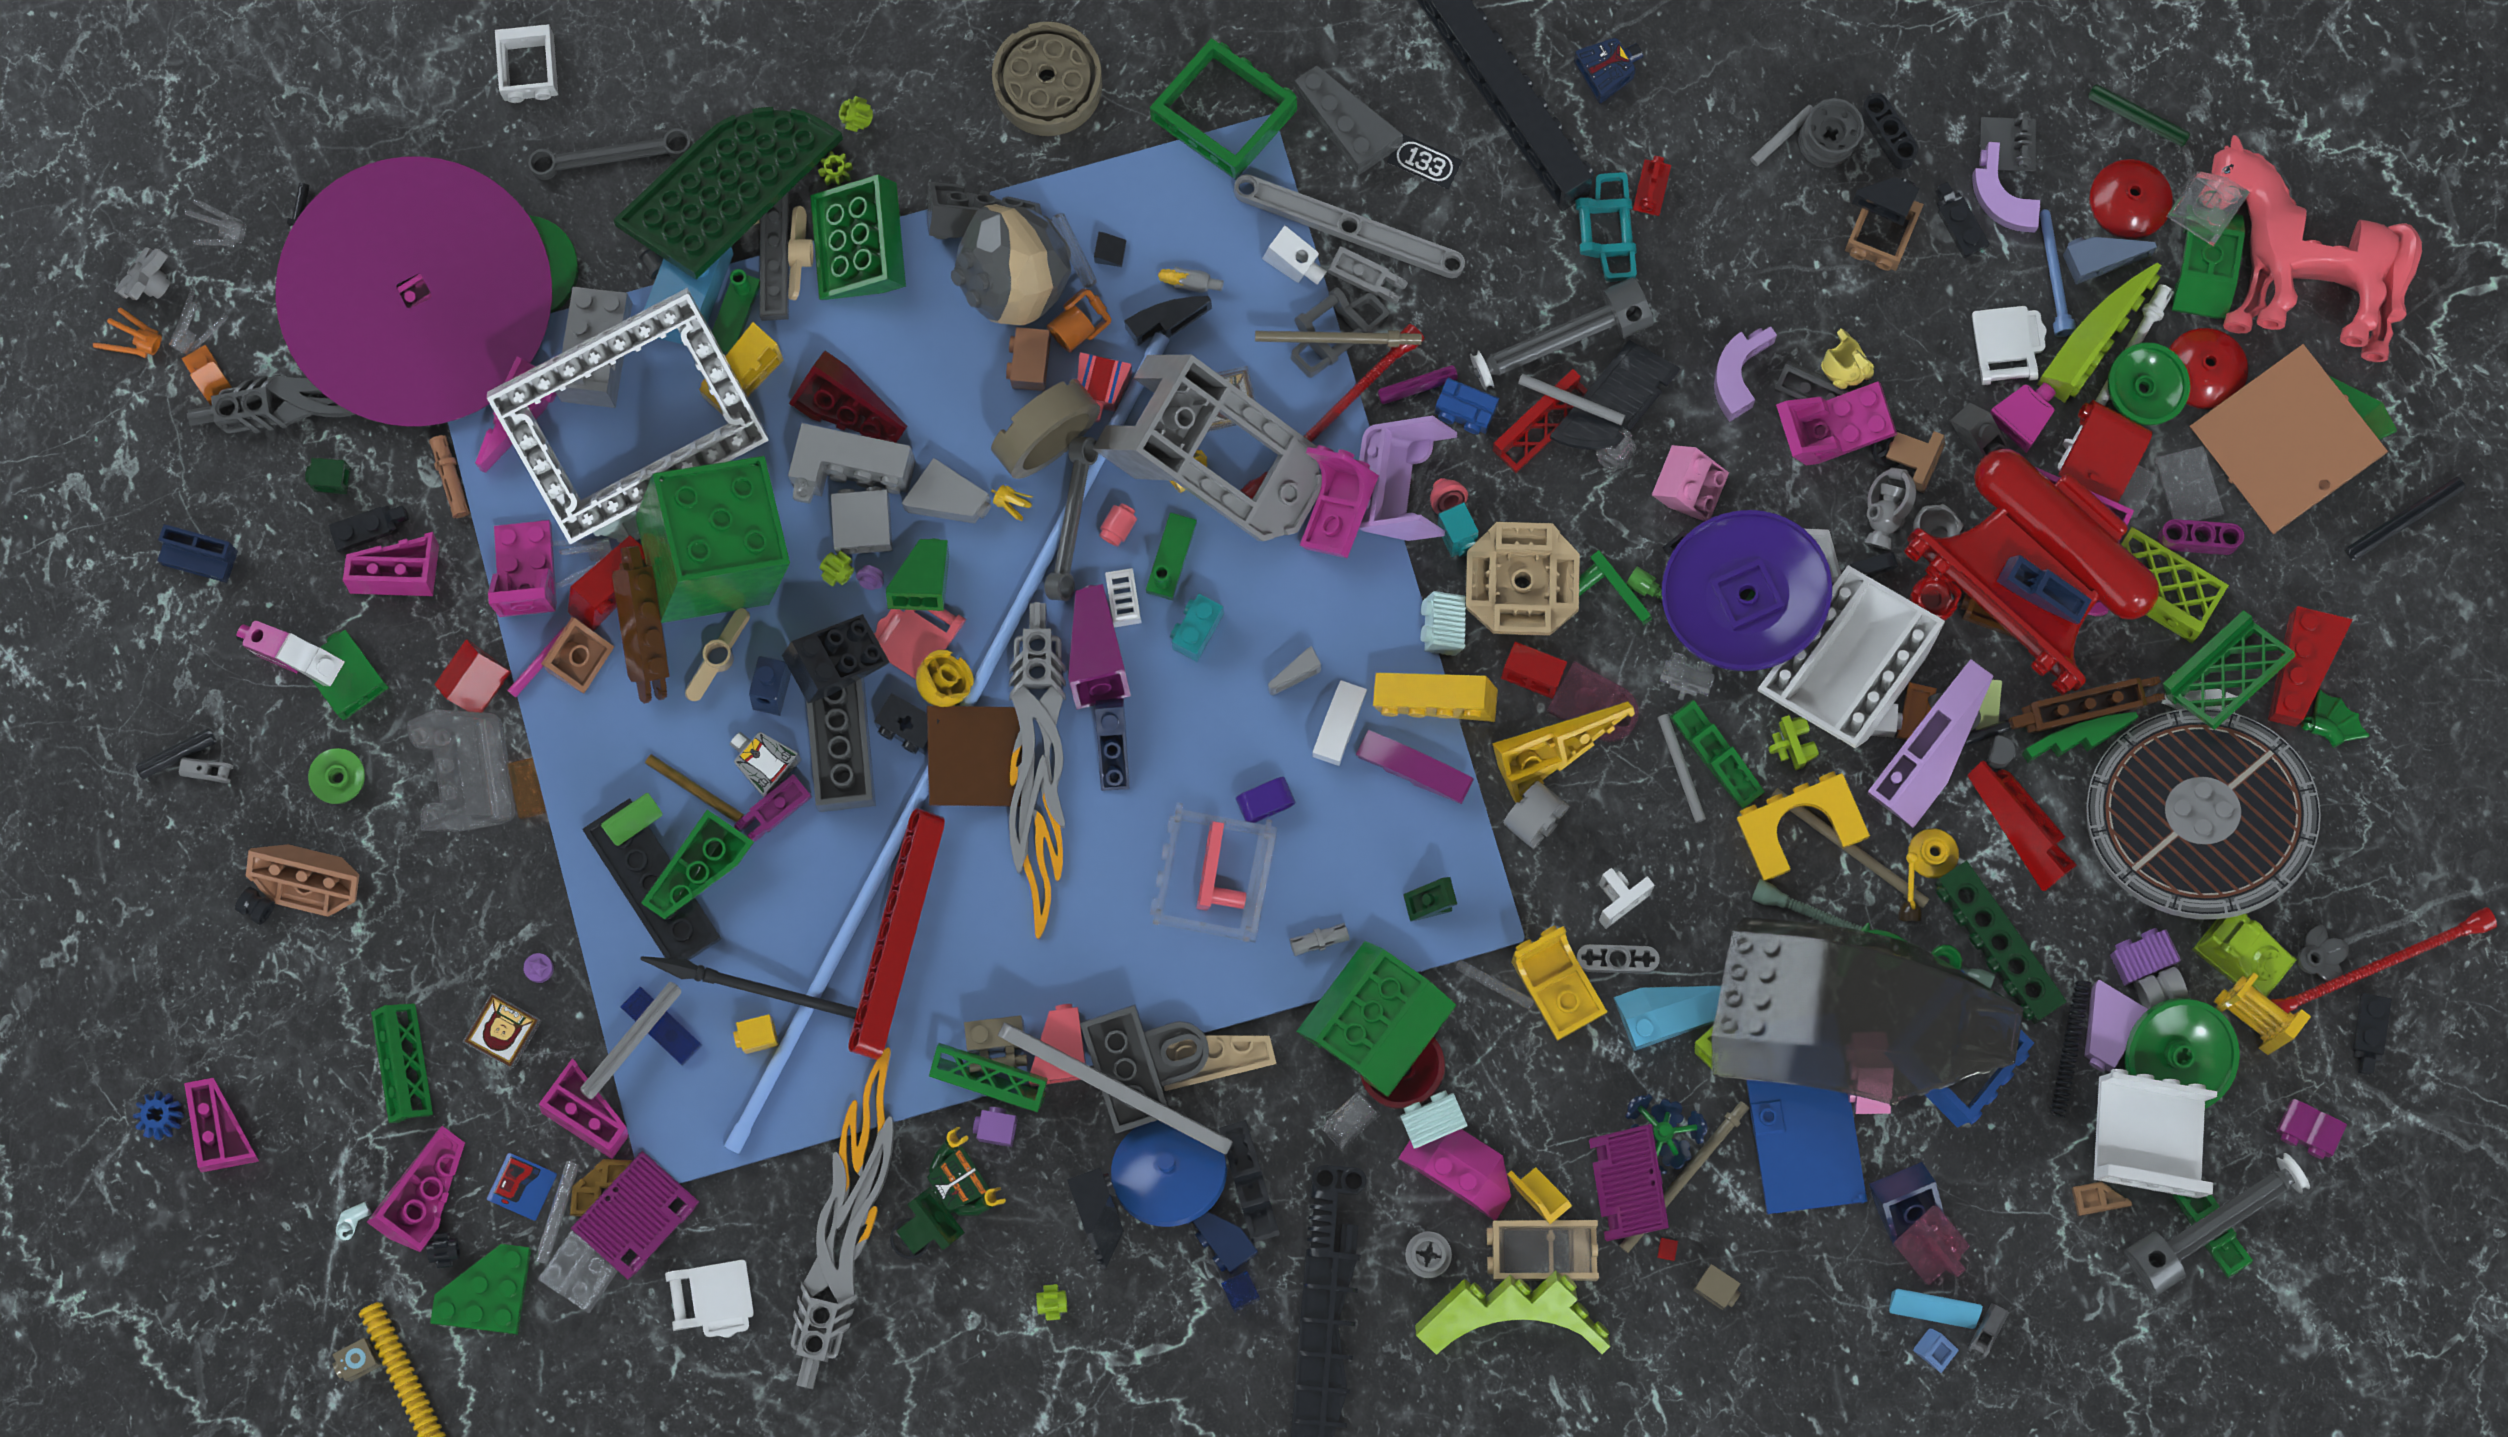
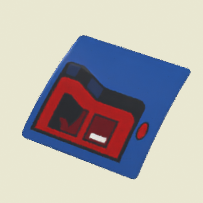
M508 1153L487 1200L535 1221L557 1174Z

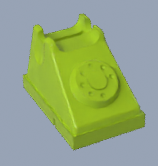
M2246 914L2216 919L2192 948L2196 954L2233 984H2236L2242 976L2247 978L2251 974L2256 973L2259 977L2252 986L2266 997L2297 961L2256 920H2251Z

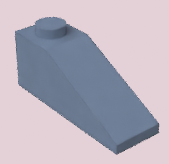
M2080 237L2068 243L2063 257L2075 284H2079L2153 255L2157 246L2155 242L2101 237H2091L2084 240L2083 237Z

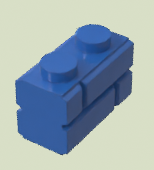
M1447 378L1436 403L1435 414L1439 415V420L1447 424L1457 422L1464 425L1463 428L1472 434L1478 435L1479 432L1486 434L1498 407L1499 398Z

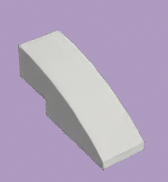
M1340 680L1313 750L1314 758L1340 766L1367 689Z

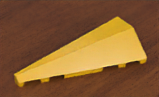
M1629 701L1492 743L1498 768L1515 803H1519L1523 799V794L1535 782L1539 781L1544 784L1543 780L1556 770H1563L1593 747L1594 741L1605 732L1610 734L1614 731V726L1626 716L1632 717L1635 715L1634 708Z

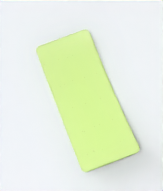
M2001 680L1991 681L1979 709L1981 720L1976 730L1999 722Z

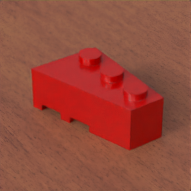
M631 535L570 586L568 613L593 632L617 607L612 575L615 570H620V563H622L621 548L639 546L641 558L645 560L642 545Z

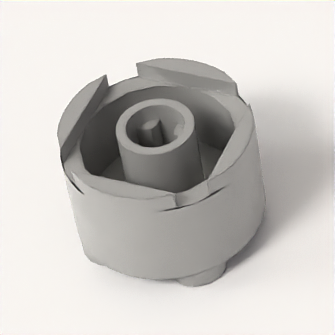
M1539 781L1535 782L1523 794L1525 797L1514 805L1503 822L1511 832L1532 849H1535L1544 838L1543 835L1548 837L1558 825L1555 823L1556 819H1560L1570 807Z

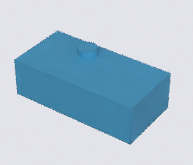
M730 247L697 280L663 259L644 310L688 288L706 323H708L734 254L732 248ZM677 328L666 333L667 337L662 339L683 344Z

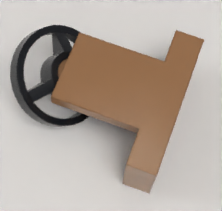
M1897 429V435L1887 438L1882 445V451L1878 454L1876 449L1877 442L1871 444L1872 455L1881 466L1895 467L1903 464L1916 469L1913 480L1916 491L1921 493L1925 492L1946 445L1945 436L1935 431L1929 443L1904 435ZM1887 455L1886 458L1895 461V463L1887 464L1880 458Z

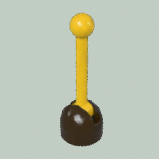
M1910 852L1906 856V860L1909 862L1908 901L1900 906L1898 920L1922 921L1921 907L1913 901L1914 866L1918 859L1914 852Z

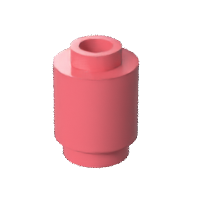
M1123 503L1120 506L1113 505L1100 527L1102 531L1099 536L1106 542L1118 547L1121 542L1126 540L1137 521V518L1134 516L1135 510Z

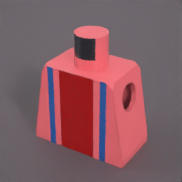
M1080 352L1077 380L1100 406V413L1095 421L1100 422L1103 409L1116 411L1133 373L1132 365Z

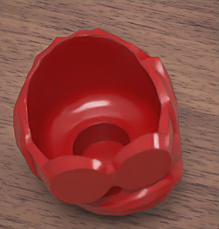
M1927 574L1914 585L1909 600L1945 621L1952 616L1958 607L1957 604L1962 593L1946 576L1943 575L1936 581ZM1951 593L1955 596L1954 600L1951 597Z

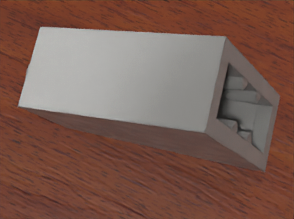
M933 458L903 500L902 505L904 510L911 514L976 523L979 517L983 519L989 512L991 500L987 492Z

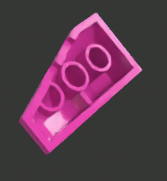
M441 1126L382 1200L367 1223L390 1240L421 1252L439 1227L441 1213L447 1201L448 1191L453 1176L456 1173L465 1142L444 1126Z

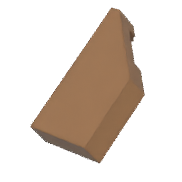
M2103 1182L2072 1187L2078 1216L2132 1206V1202L2129 1199L2124 1198Z

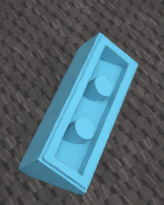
M1896 1289L1891 1295L1889 1312L1974 1329L1978 1323L1983 1306L1981 1304Z

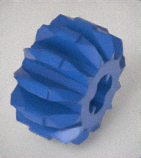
M156 1091L154 1098L149 1094L144 1095L146 1104L136 1103V1106L141 1109V1113L133 1114V1118L141 1120L135 1126L136 1129L144 1130L143 1136L147 1138L154 1136L156 1140H162L163 1134L167 1137H172L173 1132L171 1128H181L176 1119L184 1117V1113L177 1111L182 1106L181 1102L173 1101L174 1095L168 1093L164 1096L161 1091ZM158 1110L163 1112V1115L160 1114L162 1117L160 1121L154 1119V1117L158 1116L155 1115Z

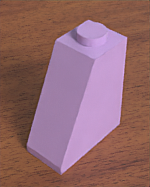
M2101 980L2094 983L2091 988L2084 1057L2090 1060L2089 1064L2095 1069L2102 1072L2105 1070L2110 1072L2116 1067L2126 1050L2127 1040L2133 1026L2148 1009Z

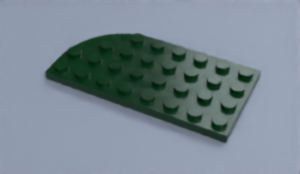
M761 107L752 109V113L739 117L732 115L714 125L613 219L614 224L617 228L697 280L843 140L842 132L812 114L791 108V111L774 110L773 107Z

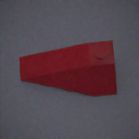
M824 351L815 362L789 402L790 405L812 420L818 422L824 420L836 424L838 429L845 431L847 428L859 432L861 436L897 443L908 427L846 364L827 351Z

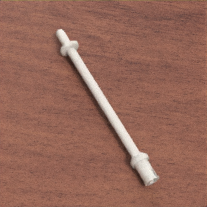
M2162 284L2158 285L2150 302L2143 306L2144 318L2125 349L2142 343L2153 322L2162 320L2164 316L2163 311L2174 295V291H2171V288ZM2108 379L2095 400L2104 406L2110 398ZM2082 425L2072 440H2064L2063 446L2067 450L2058 464L2059 471L2083 427Z

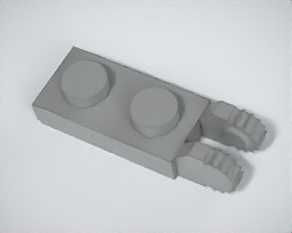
M1343 247L1338 249L1328 268L1329 274L1375 296L1379 295L1382 299L1394 304L1398 303L1400 296L1382 287L1385 280L1400 289H1405L1408 284L1403 278L1389 272V269Z

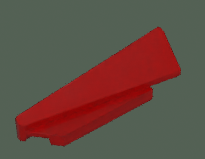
M1982 761L1968 774V778L2042 891L2049 889L2077 866L2057 846L2065 838L2064 834L2010 772L2003 769L1994 772L1985 761Z

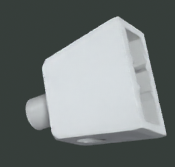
M1286 226L1282 228L1262 258L1298 283L1306 276L1318 285L1327 273L1326 270L1315 263L1319 253Z

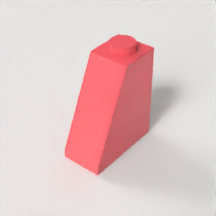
M1072 1004L1055 1006V1010L1048 1013L1040 1040L1086 1064L1078 1007L1073 1008ZM1037 1056L1034 1058L1030 1073L1048 1078L1047 1084L1081 1080ZM1029 1082L1031 1087L1039 1086L1038 1084Z

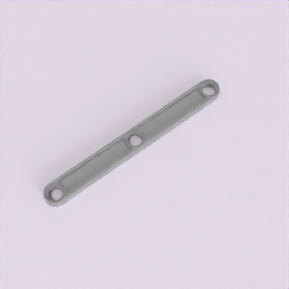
M1241 175L1235 181V197L1246 204L1447 278H1457L1464 270L1465 259L1463 255L1450 248L1252 175ZM1247 182L1252 184L1254 191L1251 194L1245 195L1239 191L1238 187L1240 184ZM1350 220L1356 224L1357 229L1352 233H1348L1342 229L1341 225L1344 221ZM1453 258L1459 262L1460 267L1455 271H1451L1445 267L1444 263L1447 259Z
M1004 1022L998 1033V1036L1223 1154L1228 1153L1233 1143L1232 1140L1008 1023Z

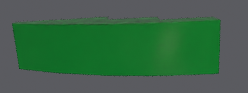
M1691 700L1670 716L1690 746L1741 809L1765 792L1734 747L1729 746L1714 723L1709 722L1695 700Z
M2136 712L2103 716L2075 724L2027 747L2023 751L2022 756L2029 763L2049 749H2052L2058 758L2080 743L2088 752L2132 724L2139 716Z
M2172 1194L2191 1225L2220 1207L2212 1195L2193 1198ZM2230 1228L2204 1245L2227 1279L2253 1262L2236 1238V1232L2233 1228Z

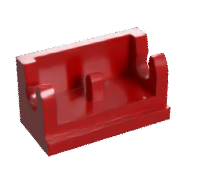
M1514 642L1501 679L1553 699L1567 661Z

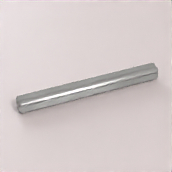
M669 982L586 1080L580 1088L586 1097L593 1099L681 994L679 986Z

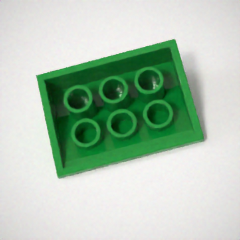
M878 174L810 195L820 300L881 294L906 287L896 182Z

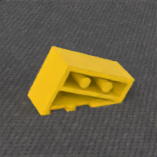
M752 322L725 356L747 398L784 361L778 344L754 322ZM704 379L699 389L702 397L722 414L719 403L714 394L711 395L709 386Z

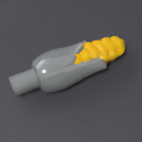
M1175 266L1173 270L1162 269L1158 273L1159 280L1174 285V289H1186L1198 293L1207 292L1208 289L1218 291L1223 289V280L1210 278L1208 273L1200 270H1188Z

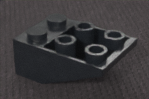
M863 614L793 640L782 654L808 704L838 692L889 663L886 654Z

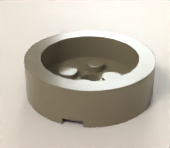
M1038 22L1028 25L1027 28L1020 30L1016 34L1012 33L998 49L992 66L993 87L1002 113L1013 125L1034 135L1056 136L1078 128L1091 117L1101 98L1103 82L1098 55L1090 41L1081 32L1062 23ZM1049 69L1053 71L1055 77L1051 80L1043 82L1039 77L1043 70Z
M1072 379L1069 385L1062 381L1039 394L1011 418L1013 423L1007 431L1002 429L995 437L991 451L1013 478L1021 479L1028 477L1054 462L1069 450V444L1073 438L1083 437L1096 421L1100 413V406L1077 379Z

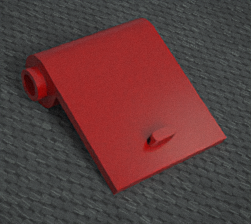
M2092 400L2089 404L2085 403L2078 413L2080 425L2083 427L2058 476L2062 477L2064 474H2070L2089 491L2118 503L2151 440L2152 431Z

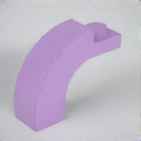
M1988 142L1985 150L1980 152L1979 165L1984 166V169L1976 168L1972 174L1973 189L1981 208L1991 219L2006 228L2035 233L2039 225L2040 200L2016 198L2004 190L1998 178L2000 143Z
M1771 326L1764 331L1762 328L1757 329L1748 336L1749 340L1746 339L1741 331L1730 340L1720 356L1715 372L1714 389L1717 402L1729 422L1753 408L1755 398L1743 381L1741 369L1747 360L1774 344L1777 334Z

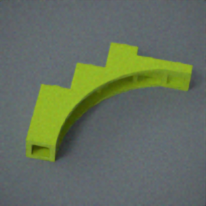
M1556 1270L1532 1293H1530V1287L1522 1279L1516 1280L1511 1274L1487 1296L1478 1284L1473 1283L1471 1285L1464 1278L1415 1325L1416 1336L1436 1355L1465 1333L1491 1323L1507 1320H1535L1556 1324L1581 1334L1601 1354L1610 1348L1609 1331L1599 1321L1594 1323L1588 1317L1589 1313L1586 1308L1579 1302H1576L1578 1300L1577 1286L1574 1281L1566 1274L1562 1277Z

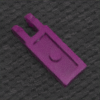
M792 774L749 809L750 812L743 816L734 825V828L738 831L744 830L756 818L761 825L747 835L748 838L755 842L766 831L770 832L811 799L812 796L797 777Z

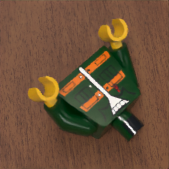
M956 1127L948 1132L947 1139L937 1150L929 1166L930 1174L927 1178L933 1186L932 1190L950 1213L954 1212L958 1216H978L993 1206L1004 1204L1006 1200L1005 1198L996 1199V1192L1001 1190V1188L990 1189L963 1146L958 1148L959 1145L968 1141V1136L966 1135L958 1139L956 1134L960 1127Z

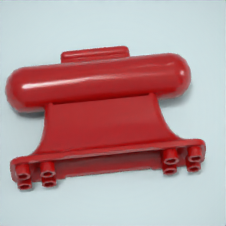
M2011 449L1991 451L1977 465L1974 479L1980 494L1996 510L1972 529L1951 537H1935L1920 528H1916L1907 538L1909 545L1904 552L1914 562H1917L1921 556L1930 563L1925 571L1932 579L1938 581L1944 575L1951 582H1954L2028 649V652L2035 658L2030 666L2037 674L2044 676L2050 671L2057 678L2052 683V686L2058 693L2065 695L2070 690L2077 691L2086 682L2085 676L2076 665L2074 647L2079 629L2093 606L2100 601L2114 615L2122 619L2133 620L2143 617L2153 609L2158 601L2159 583L2154 574L2118 542L2127 532L2126 523L2070 474H2064L2053 484L2020 453ZM2021 555L2039 569L2050 570L2092 599L2080 624L2072 623L2054 615L1996 582L2007 560L2010 557Z

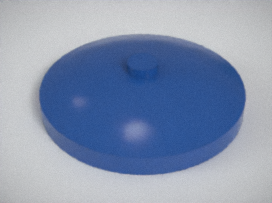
M1159 1120L1137 1126L1128 1133L1119 1144L1111 1165V1180L1116 1196L1124 1209L1144 1223L1161 1227L1183 1225L1205 1214L1219 1199L1227 1177V1164L1223 1153Z

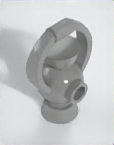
M1890 468L1880 474L1871 485L1867 498V517L1874 532L1869 533L1864 542L1865 544L1879 549L1891 550L1889 534L1903 527L1905 517L1913 508L1916 498V486L1907 470ZM1890 478L1905 481L1906 490L1885 483ZM1880 492L1883 495V500L1879 501ZM1899 500H1903L1902 503H1901V505L1899 506V505L1897 504L1898 501H1899Z

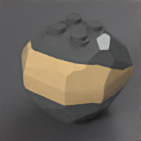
M1003 203L987 205L977 210L959 244L955 267L951 271V279L956 286H960L969 305L975 307L991 322L1026 325L1042 317L1060 298L1071 274V251L1065 239L1048 217L1041 216L1036 211L1020 206Z

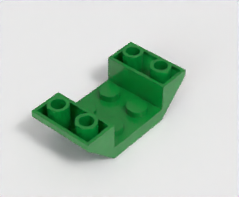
M2188 206L2183 232L2186 234L2181 273L2179 280L2175 284L2171 311L2225 320L2226 314L2230 311L2238 282L2245 236L2243 215L2227 212L2211 213L2204 208Z

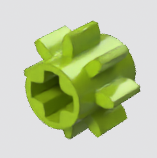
M855 96L853 100L848 99V101L846 100L842 103L839 110V118L842 120L841 123L846 124L845 129L857 132L858 129L863 130L870 125L873 118V110L870 108V105L866 104V99Z
M830 152L828 158L821 160L824 168H820L818 172L821 177L826 176L825 183L827 186L832 182L839 187L845 180H851L847 171L853 169L852 163H845L846 156L844 153L839 157ZM838 167V172L833 173V168Z
M842 551L838 555L830 552L823 559L819 567L823 571L822 579L832 587L836 582L844 585L854 572V568L850 566L853 561Z
M1057 1284L1043 1285L1044 1292L1036 1293L1038 1315L1045 1314L1046 1320H1059L1060 1313L1067 1312L1066 1290L1058 1291Z

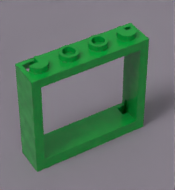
M1211 38L1150 106V115L1153 122L1236 180L1297 111V97L1289 88H1282L1275 83L1268 73H1261L1255 69L1248 59L1240 58L1232 53V50L1225 43H1218ZM1213 58L1280 104L1236 155L1169 109Z

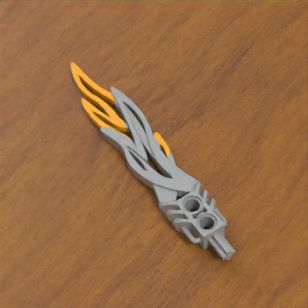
M1035 602L1029 604V629H1023V636H1018L1014 640V661L1009 667V673L1014 671V675L1009 681V687L1014 685V689L1009 695V701H1013L1020 725L1010 768L1011 786L1016 785L1010 807L1009 830L1013 861L1017 873L1021 874L1024 867L1031 887L1035 936L1037 939H1040L1048 921L1051 905V885L1044 861V838L1049 848L1054 876L1057 882L1061 878L1063 868L1061 828H1065V820L1058 797V785L1063 771L1064 757L1056 726L1063 699L1066 700V694L1061 689V684L1066 686V681L1061 675L1062 671L1066 673V667L1062 663V642L1060 637L1052 635L1051 629H1046V603ZM1040 639L1045 642V647L1041 651H1034L1030 648L1032 641ZM1023 641V651L1019 654V642ZM1052 641H1056V655L1052 652ZM1035 667H1042L1045 670V674L1042 678L1035 679L1030 676L1031 670ZM1028 689H1048V691L1038 701ZM1033 720H1036L1040 727L1045 756L1042 755L1039 761L1035 781V731ZM1052 744L1055 752L1053 780L1050 767V749ZM1022 747V763L1017 767V760ZM1040 788L1044 806L1055 833L1058 856L1055 854L1045 820L1035 810ZM1020 796H1021L1020 815H1019V842H1018L1017 832H1016V816H1017L1018 803H1019ZM1033 817L1036 829V856L1045 888V903L1042 915L1038 887L1028 857L1029 833Z
M889 1047L884 1050L881 1057L875 1062L865 1085L863 1094V1127L858 1146V1102L854 1100L850 1104L844 1120L839 1154L837 1152L833 1153V1188L828 1201L821 1211L817 1224V1258L805 1281L801 1282L802 1299L799 1295L797 1297L799 1311L797 1313L794 1309L793 1313L796 1323L791 1339V1347L797 1351L796 1355L803 1357L797 1386L813 1389L820 1361L828 1363L829 1358H835L838 1355L843 1333L850 1327V1323L846 1324V1321L853 1314L854 1308L849 1310L850 1305L856 1301L858 1295L855 1294V1260L862 1252L873 1229L878 1213V1208L873 1205L886 1181L893 1152L894 1120L890 1116L885 1119L884 1091L891 1056V1049ZM879 1073L876 1096L878 1133L873 1151L864 1168V1158L871 1128L870 1097L873 1083ZM849 1126L851 1129L853 1167L860 1176L851 1194L847 1157ZM882 1155H883V1163H882L881 1171H880L878 1180H877V1182H876V1184H875V1186H874V1188H873V1190H872L873 1184H874V1182H875V1179H876V1176H877V1173H878V1170H879V1166H880V1163H881ZM834 1207L833 1222L829 1236L827 1238V1227L832 1209ZM851 1212L840 1251L839 1268L837 1269L834 1254L837 1229L840 1230ZM867 1224L863 1235L858 1241L861 1228ZM829 1286L838 1304L815 1299L814 1297ZM821 1308H827L830 1317L826 1323L819 1324L815 1318L816 1313ZM801 1330L802 1332L799 1344L797 1345L796 1342L798 1339L799 1331ZM819 1336L823 1342L822 1348L818 1352H811L808 1343L812 1337ZM836 1338L833 1352L830 1353L833 1340Z

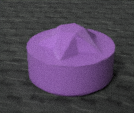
M541 953L529 956L524 963L525 975L536 983L547 981L554 971L552 961Z

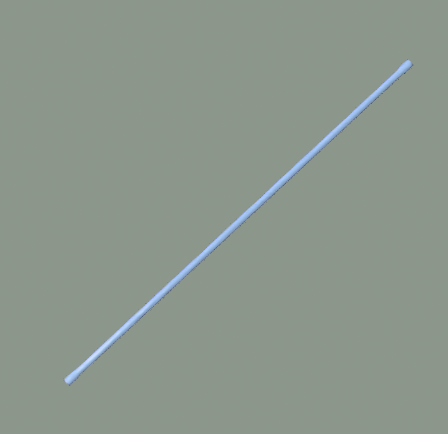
M1156 332L1144 353L1140 366L1147 355H1163L1170 339ZM1134 377L1108 425L1123 426L1144 388ZM1099 453L1096 462L1093 465H1089L1083 501L1106 459ZM1066 505L974 677V683L970 688L971 692L961 701L959 706H975L1059 548ZM928 765L806 995L816 998L822 996L903 843L910 815L914 809H921L928 795ZM802 1005L798 1008L739 1122L735 1124L724 1145L725 1148L737 1154L741 1152L758 1114L813 1013V1008Z

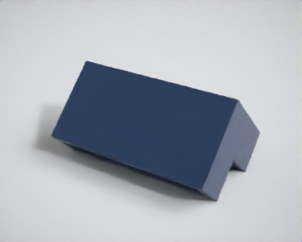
M163 524L158 539L162 544V548L157 561L161 565L220 582H228L238 550L230 542Z

